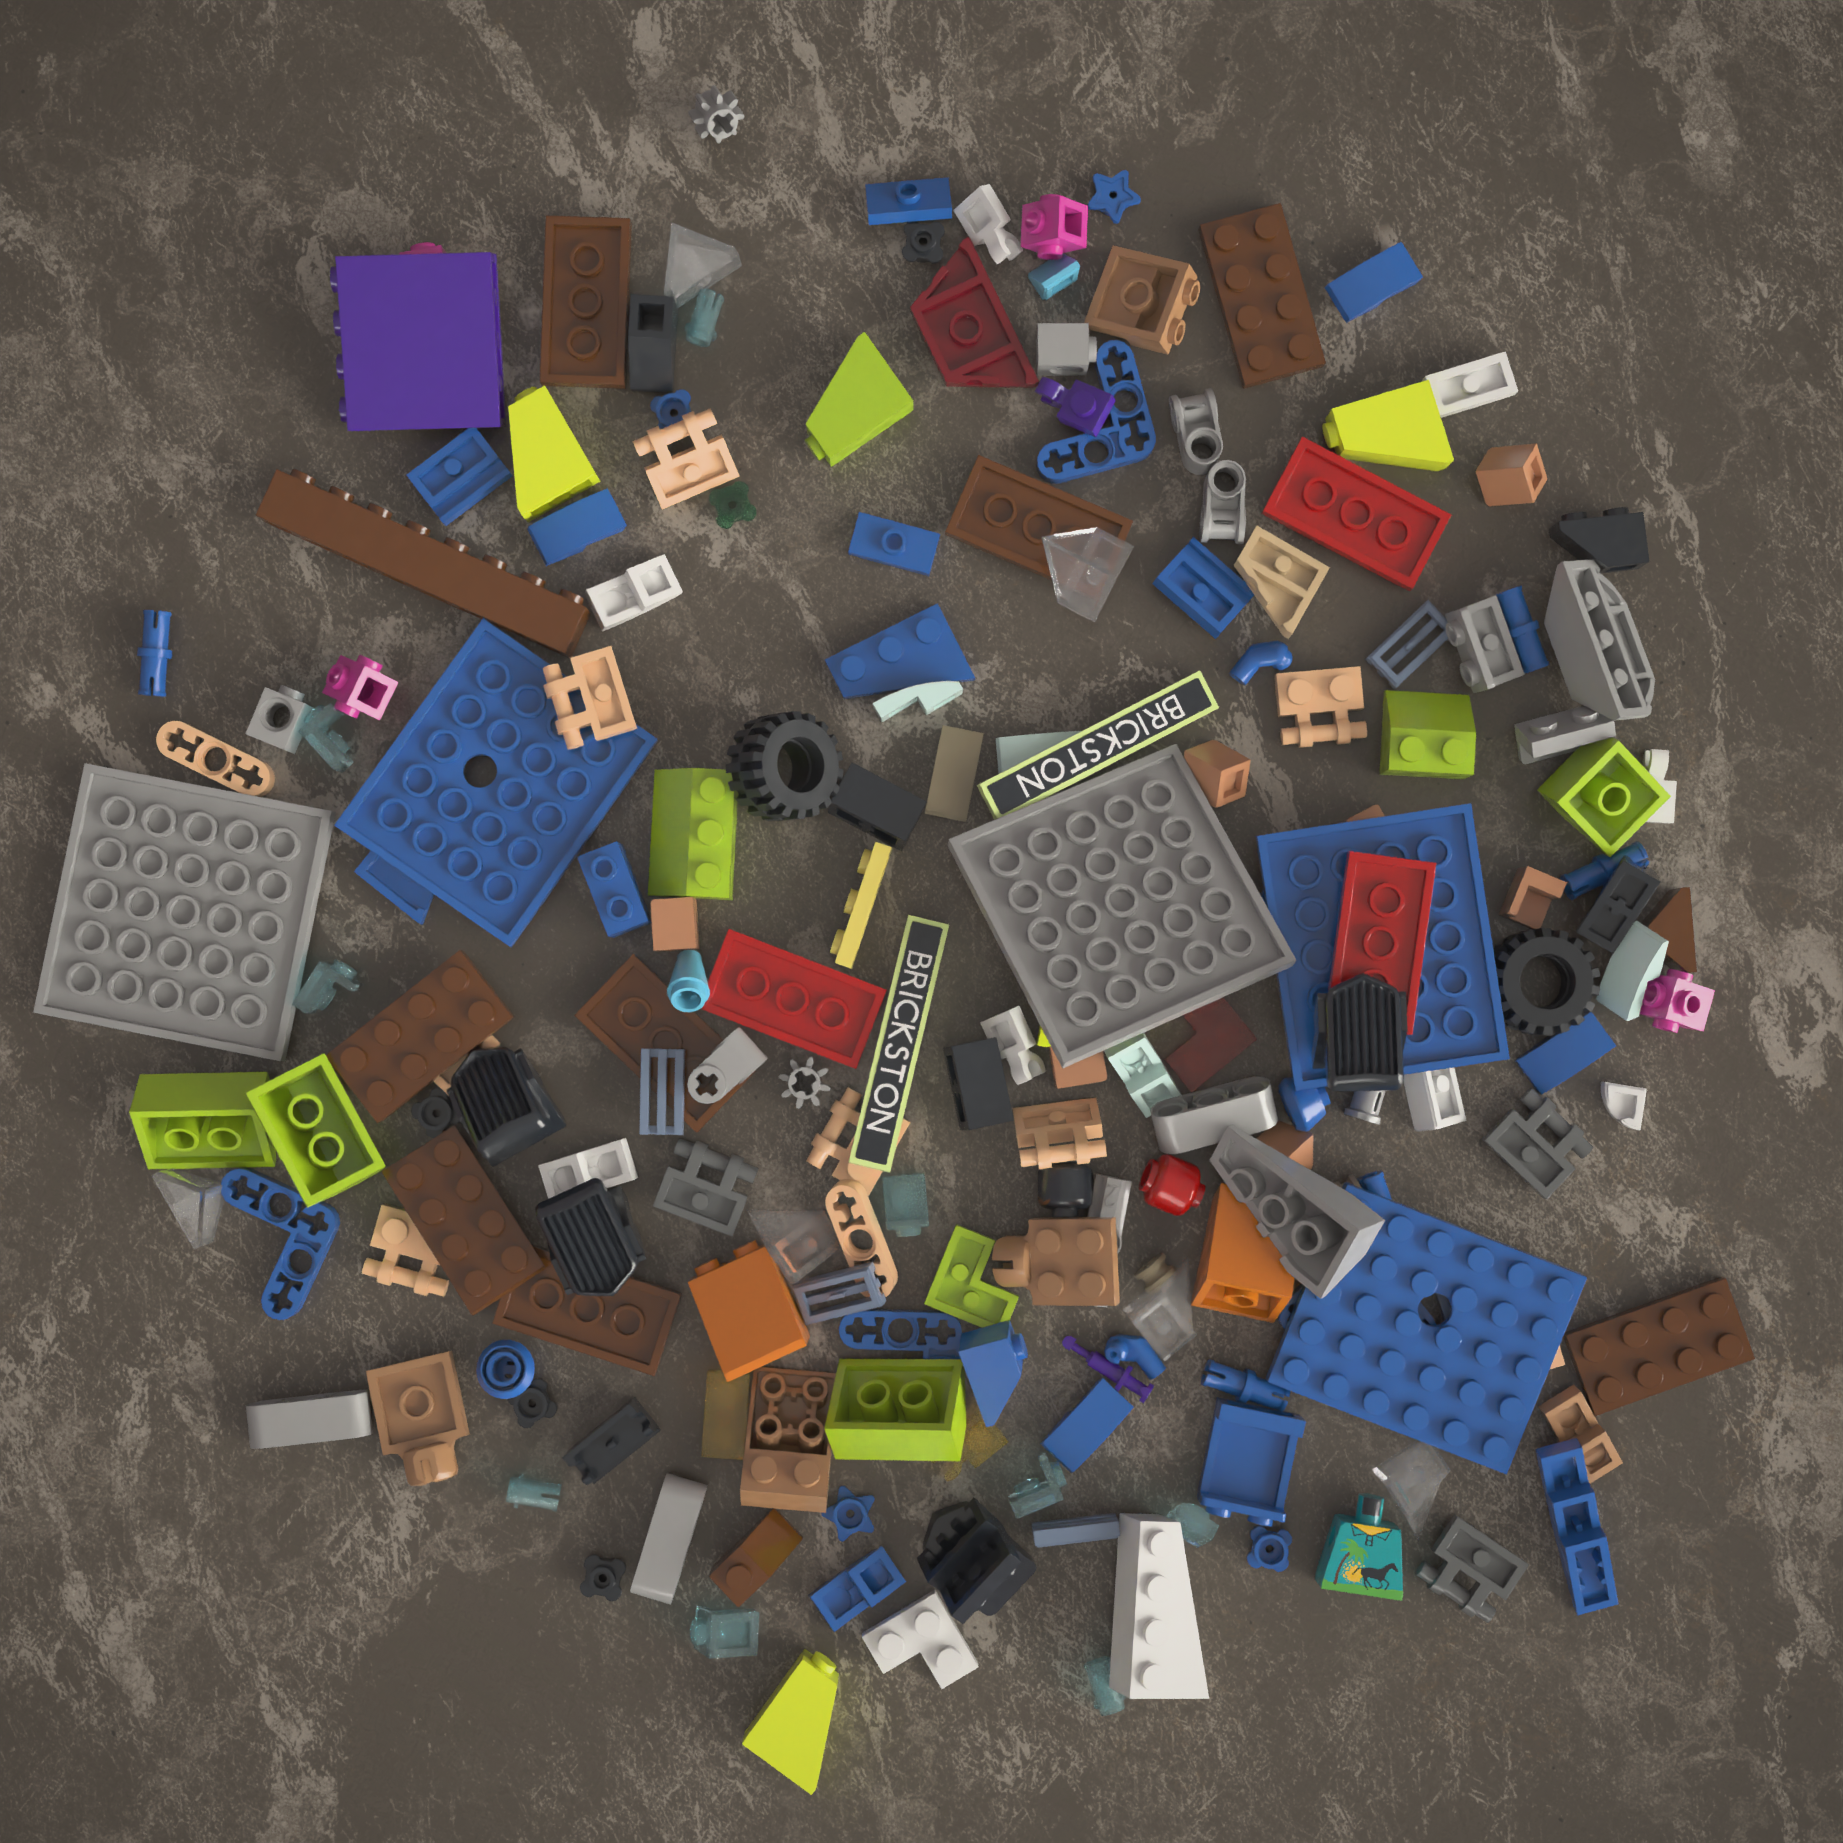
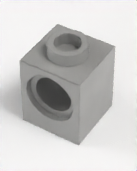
M1038 323L1036 331V376L1087 375L1089 362H1096L1097 340L1096 336H1089V323Z
M283 685L280 686L278 692L265 687L245 734L295 754L314 708L302 702L305 696L303 693ZM287 706L290 711V719L285 726L277 728L273 721L274 714L279 708Z

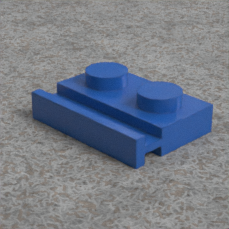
M477 428L466 429L407 474V477L445 526L449 525L513 476Z
M1194 537L1152 583L1215 639L1254 596L1245 581Z

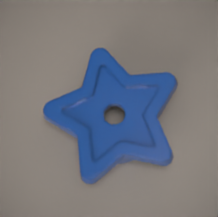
M1123 170L1112 178L1098 173L1094 174L1092 180L1096 193L1088 202V209L1100 210L1103 214L1108 215L1114 224H1118L1123 211L1127 207L1141 202L1140 196L1128 187V171ZM1115 192L1117 197L1112 199L1109 194Z
M841 1486L838 1492L837 1503L828 1507L826 1513L821 1514L824 1518L835 1523L838 1539L843 1542L852 1533L857 1531L868 1533L874 1531L868 1512L875 1499L872 1495L855 1497L847 1487ZM848 1510H853L854 1516L848 1517L846 1515V1512Z

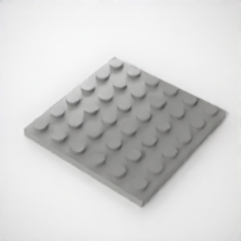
M1177 744L950 838L948 841L950 852L1062 1068L1288 969L1296 962L1295 956Z
M84 763L33 1013L266 1059L286 1061L336 812Z

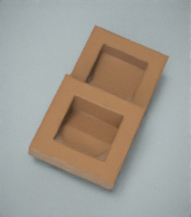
M1574 1384L1538 1406L1558 1442L1577 1438L1583 1448L1589 1483H1592L1623 1463L1608 1434L1598 1424L1583 1394Z

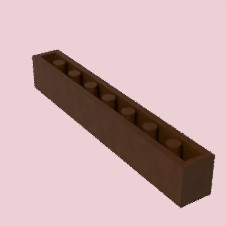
M276 469L256 513V516L265 523L477 618H484L497 627L569 659L572 657L591 615L590 611L582 605L584 598L562 588L559 595L544 588L546 584L544 580L523 571L521 576L518 577L506 572L505 570L508 565L492 556L484 554L482 560H479L467 554L469 547L451 538L446 537L444 543L429 537L431 530L413 521L407 520L405 526L390 520L393 515L391 512L375 504L369 503L367 509L352 503L353 495L337 487L331 486L328 492L314 486L315 478L299 470L292 469L289 475Z

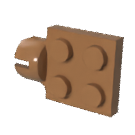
M1116 1217L1031 1218L1028 1220L1029 1229L1027 1235L1005 1236L996 1240L994 1244L992 1260L1013 1261L1003 1263V1268H992L995 1281L1002 1287L1027 1288L1032 1295V1305L1116 1306L1120 1303Z
M448 1351L366 1371L383 1456L398 1454L403 1459L407 1482L410 1486H423L430 1482L436 1483L455 1476L458 1472L454 1450L455 1441L460 1437L470 1435L453 1352Z

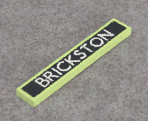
M1198 671L977 785L994 820L1049 797L1219 707L1201 671Z
M908 915L848 1163L888 1173L891 1171L949 924Z

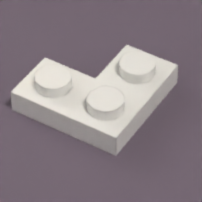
M936 1590L931 1591L862 1633V1639L883 1674L919 1652L922 1654L941 1689L979 1667L976 1658Z

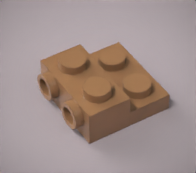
M1113 245L1084 323H1089V330L1124 338L1131 346L1168 355L1172 344L1179 345L1184 337L1185 321L1182 320L1187 305L1193 306L1197 302L1200 293V282L1197 281V275L1189 263Z

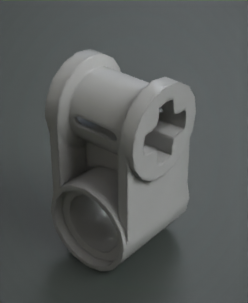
M1208 388L1204 390L1203 394L1178 398L1177 395L1169 396L1171 421L1177 434L1183 465L1193 474H1207L1213 465L1218 463L1223 450V441L1218 423V409L1213 389ZM1195 444H1205L1211 448L1213 455L1207 459H1200L1193 454L1191 447Z
M1219 461L1213 465L1204 479L1203 504L1199 526L1200 542L1207 543L1209 538L1233 539L1236 544H1243L1246 528V477L1243 468L1235 461ZM1221 472L1231 475L1235 482L1234 490L1230 492L1220 491L1214 484V476Z
M738 1027L711 1052L707 1059L693 1070L687 1083L688 1091L692 1098L700 1103H715L738 1083L741 1084L768 1057ZM702 1073L707 1077L713 1074L718 1077L719 1080L715 1083L718 1091L715 1095L709 1092L701 1095L697 1091L701 1085L697 1078Z

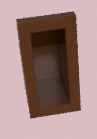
M772 1508L712 1566L709 1577L739 1608L773 1575L803 1540V1536L777 1509Z

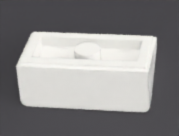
M1454 1067L1404 1075L1403 1082L1415 1131L1436 1130L1466 1121Z

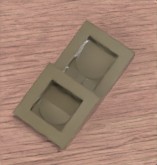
M942 725L925 814L966 822L984 733Z

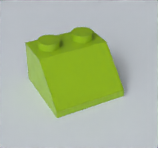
M1384 691L1379 775L1465 779L1474 775L1476 729L1469 695Z
M1613 737L1581 745L1537 789L1565 820L1608 857H1611L1671 797L1626 747Z

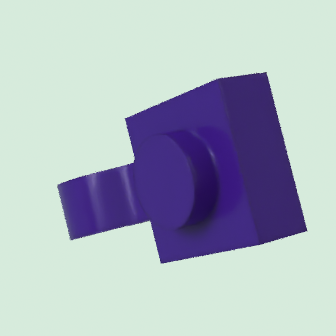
M1042 377L1035 390L1037 394L1042 395L1040 399L1042 402L1060 409L1056 416L1060 423L1094 437H1097L1116 401L1112 394L1079 380H1075L1072 388L1068 390L1058 382Z

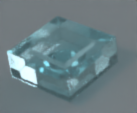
M1183 1502L1171 1509L1166 1516L1180 1522L1183 1539L1196 1548L1212 1541L1219 1528L1218 1524L1209 1519L1210 1515L1203 1508L1195 1504Z

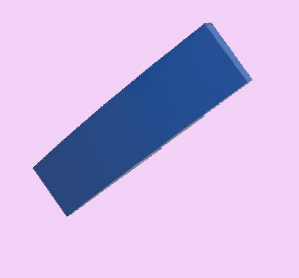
M1577 1438L1535 1449L1549 1515L1575 1612L1577 1615L1618 1605L1607 1536L1600 1525L1595 1492L1588 1481L1583 1448Z

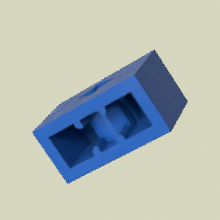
M616 841L577 856L608 937L615 938L652 923L650 913L623 844Z

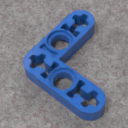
M1110 340L1104 343L1098 349L1095 369L1101 390L1112 394L1113 397L1120 391H1130L1137 399V406L1130 412H1122L1113 405L1108 415L1111 427L1101 429L1097 437L1085 433L1045 445L1040 450L1036 462L1037 472L1044 481L1052 484L1067 482L1141 462L1152 453L1156 443V435L1135 358L1131 348L1125 342ZM1109 352H1115L1116 357H1124L1125 360L1120 365L1122 381L1110 387L1108 382H1114L1116 376L1112 365H1104L1103 362L1107 360ZM1127 376H1130V377H1131V380H1123V379H1125ZM1138 416H1142L1143 421L1137 420L1135 423L1137 435L1139 437H1146L1148 440L1143 443L1142 451H1136L1134 445H1126L1125 442L1131 436L1129 423L1120 427L1119 422H1130ZM1093 441L1103 443L1108 450L1107 458L1101 463H1092L1086 459L1084 448L1088 443ZM1070 447H1077V460L1082 468H1074L1075 460L1064 463L1060 473H1055L1052 467H1045L1044 464L1049 462L1051 453H1056L1058 459L1071 457L1072 450Z
M251 1168L234 1169L228 1172L221 1182V1195L224 1200L236 1208L291 1233L261 1299L262 1308L269 1317L277 1320L288 1319L297 1314L305 1303L339 1230V1214L334 1207L322 1201L309 1208L305 1207L302 1212L310 1216H316L323 1212L325 1214L323 1221L329 1224L328 1229H321L315 1233L313 1231L314 1223L305 1218L298 1219L297 1225L293 1224L292 1221L300 1213L303 1202L297 1189ZM244 1177H247V1186L256 1191L263 1190L264 1184L268 1186V1189L260 1198L259 1207L254 1205L259 1197L253 1194H243L240 1198L236 1196L238 1188L233 1186L234 1180H242ZM279 1192L286 1194L291 1200V1210L284 1217L276 1216L270 1209V1199ZM296 1249L307 1251L312 1258L311 1268L306 1273L296 1272L290 1265L291 1254ZM283 1273L290 1280L303 1282V1285L300 1287L298 1284H295L291 1287L287 1299L293 1302L292 1306H286L279 1310L277 1308L278 1300L273 1298V1295L281 1293L286 1289L289 1280L281 1279Z
M869 1309L845 1315L840 1322V1338L850 1348L923 1351V1359H961L958 1352L962 1334L961 1323L957 1317L940 1310ZM860 1317L862 1318L863 1325L876 1326L875 1317H884L881 1329L883 1341H874L876 1332H865L861 1340H855L853 1332L846 1331V1325H853L854 1318ZM904 1318L911 1323L913 1333L906 1341H895L889 1335L888 1327L894 1319ZM917 1318H927L925 1322L926 1328L938 1327L939 1320H947L948 1327L955 1328V1334L948 1335L947 1342H939L937 1334L925 1333L926 1342H917L920 1332Z

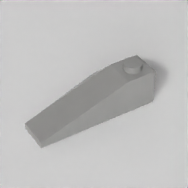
M1234 1125L1227 1126L1210 1158V1162L1238 1202L1245 1203L1259 1222L1256 1228L1263 1238L1269 1237L1282 1255L1279 1261L1286 1271L1320 1299L1324 1298L1366 1255L1385 1222L1381 1216L1353 1194Z

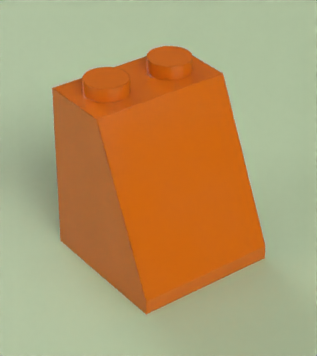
M1224 1183L1219 1185L1212 1199L1191 1306L1274 1323L1292 1298L1294 1277L1286 1271L1279 1261L1282 1255L1270 1238H1263L1256 1228L1259 1222L1247 1205L1243 1202H1238Z
M756 1240L734 1249L735 1258L720 1264L717 1258L707 1261L694 1268L696 1276L688 1281L727 1382L807 1346L810 1337L808 1328L803 1321L769 1243L758 1246Z

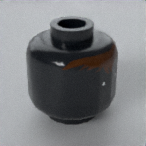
M1075 1160L1052 1163V1168L1038 1170V1204L1045 1209H1052V1217H1078V1210L1086 1209L1092 1204L1093 1172L1089 1166L1085 1164L1077 1165Z

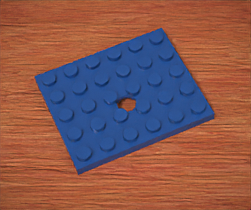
M483 618L334 826L512 948L656 745L658 739L636 724V730L596 741L592 727L587 726L580 729L584 745L568 750L563 735H558L555 721L558 720L553 701L547 698L543 687L547 682L542 668L550 664ZM580 689L568 693L574 714L586 711ZM485 755L495 762L497 767L496 777L486 787H474L465 779V764L474 756Z
M1471 803L1255 836L1266 906L1296 958V962L1292 967L1276 973L1292 1082L1295 1091L1327 1086L1325 1068H1312L1311 1052L1315 1034L1313 1016L1317 993L1328 992L1348 851L1436 863L1413 1034L1406 1036L1403 1049L1404 1075L1510 1059Z
M1344 1182L1342 1189L1353 1194L1381 1216L1385 1222L1366 1255L1324 1298L1320 1299L1304 1285L1302 1286L1266 1375L1267 1382L1507 1475L1587 1277L1572 1269ZM1434 1293L1442 1294L1448 1298L1451 1305L1449 1317L1438 1325L1424 1323L1418 1315L1420 1301Z

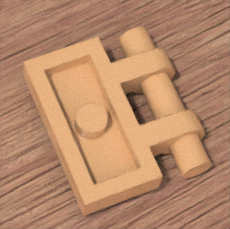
M711 408L695 414L694 411L682 415L683 420L663 429H659V426L647 430L648 435L633 441L639 457L654 450L658 456V462L646 466L644 469L662 509L739 477L723 436L719 435L708 441L704 437L702 430L717 424ZM690 436L694 446L671 456L667 445Z
M611 646L570 658L575 672L571 676L563 678L558 663L542 668L547 682L543 687L547 698L552 699L558 720L555 721L558 735H563L568 750L584 745L580 729L587 726L592 727L596 741L637 729ZM580 689L586 711L574 714L568 693Z
M1360 666L1277 673L1274 675L1278 717L1295 716L1296 727L1280 729L1282 745L1298 744L1299 748L1312 747L1313 742L1335 741L1337 745L1349 744L1351 739L1367 737L1365 721L1350 722L1348 719V711L1364 709ZM1332 713L1333 724L1312 726L1310 714Z
M847 1087L841 1100H835L829 1110L833 1114L821 1134L816 1133L811 1145L814 1147L806 1161L821 1169L828 1155L840 1160L832 1176L840 1181L852 1179L859 1182L869 1196L883 1171L848 1163L854 1137L847 1149L836 1143L846 1123L850 1122L857 1126L860 1112L856 1111L855 1107L862 1094ZM905 1118L902 1121L897 1145L910 1124V1121Z
M1096 1097L1012 1108L1018 1148L1035 1146L1033 1149L1019 1150L1021 1167L1038 1165L1039 1169L1052 1168V1163L1076 1160L1078 1165L1090 1163L1091 1158L1107 1157L1105 1140H1087L1103 1137ZM1070 1141L1074 1142L1072 1144L1049 1146V1144L1063 1143Z
M386 1203L382 1204L370 1246L386 1250L382 1262L366 1258L362 1274L377 1278V1283L390 1286L393 1282L414 1288V1293L427 1296L428 1293L444 1297L449 1286V1280L435 1277L437 1265L440 1264L404 1208ZM401 1255L423 1260L420 1271L417 1272L399 1267Z

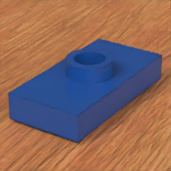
M949 177L865 184L869 225L952 218Z
M859 512L848 555L929 576L940 534Z

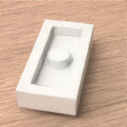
M1506 351L1427 375L1422 380L1430 381L1441 418L1513 396L1518 392Z

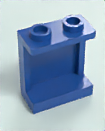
M1217 1397L1196 1496L1200 1504L1206 1506L1205 1511L1220 1517H1231V1512L1248 1515L1247 1520L1249 1522L1263 1526H1272L1273 1520L1285 1522L1286 1512L1284 1511V1504L1298 1437L1303 1438L1306 1424L1304 1418L1300 1414L1286 1411L1280 1413L1272 1408L1248 1403L1244 1404L1239 1401Z

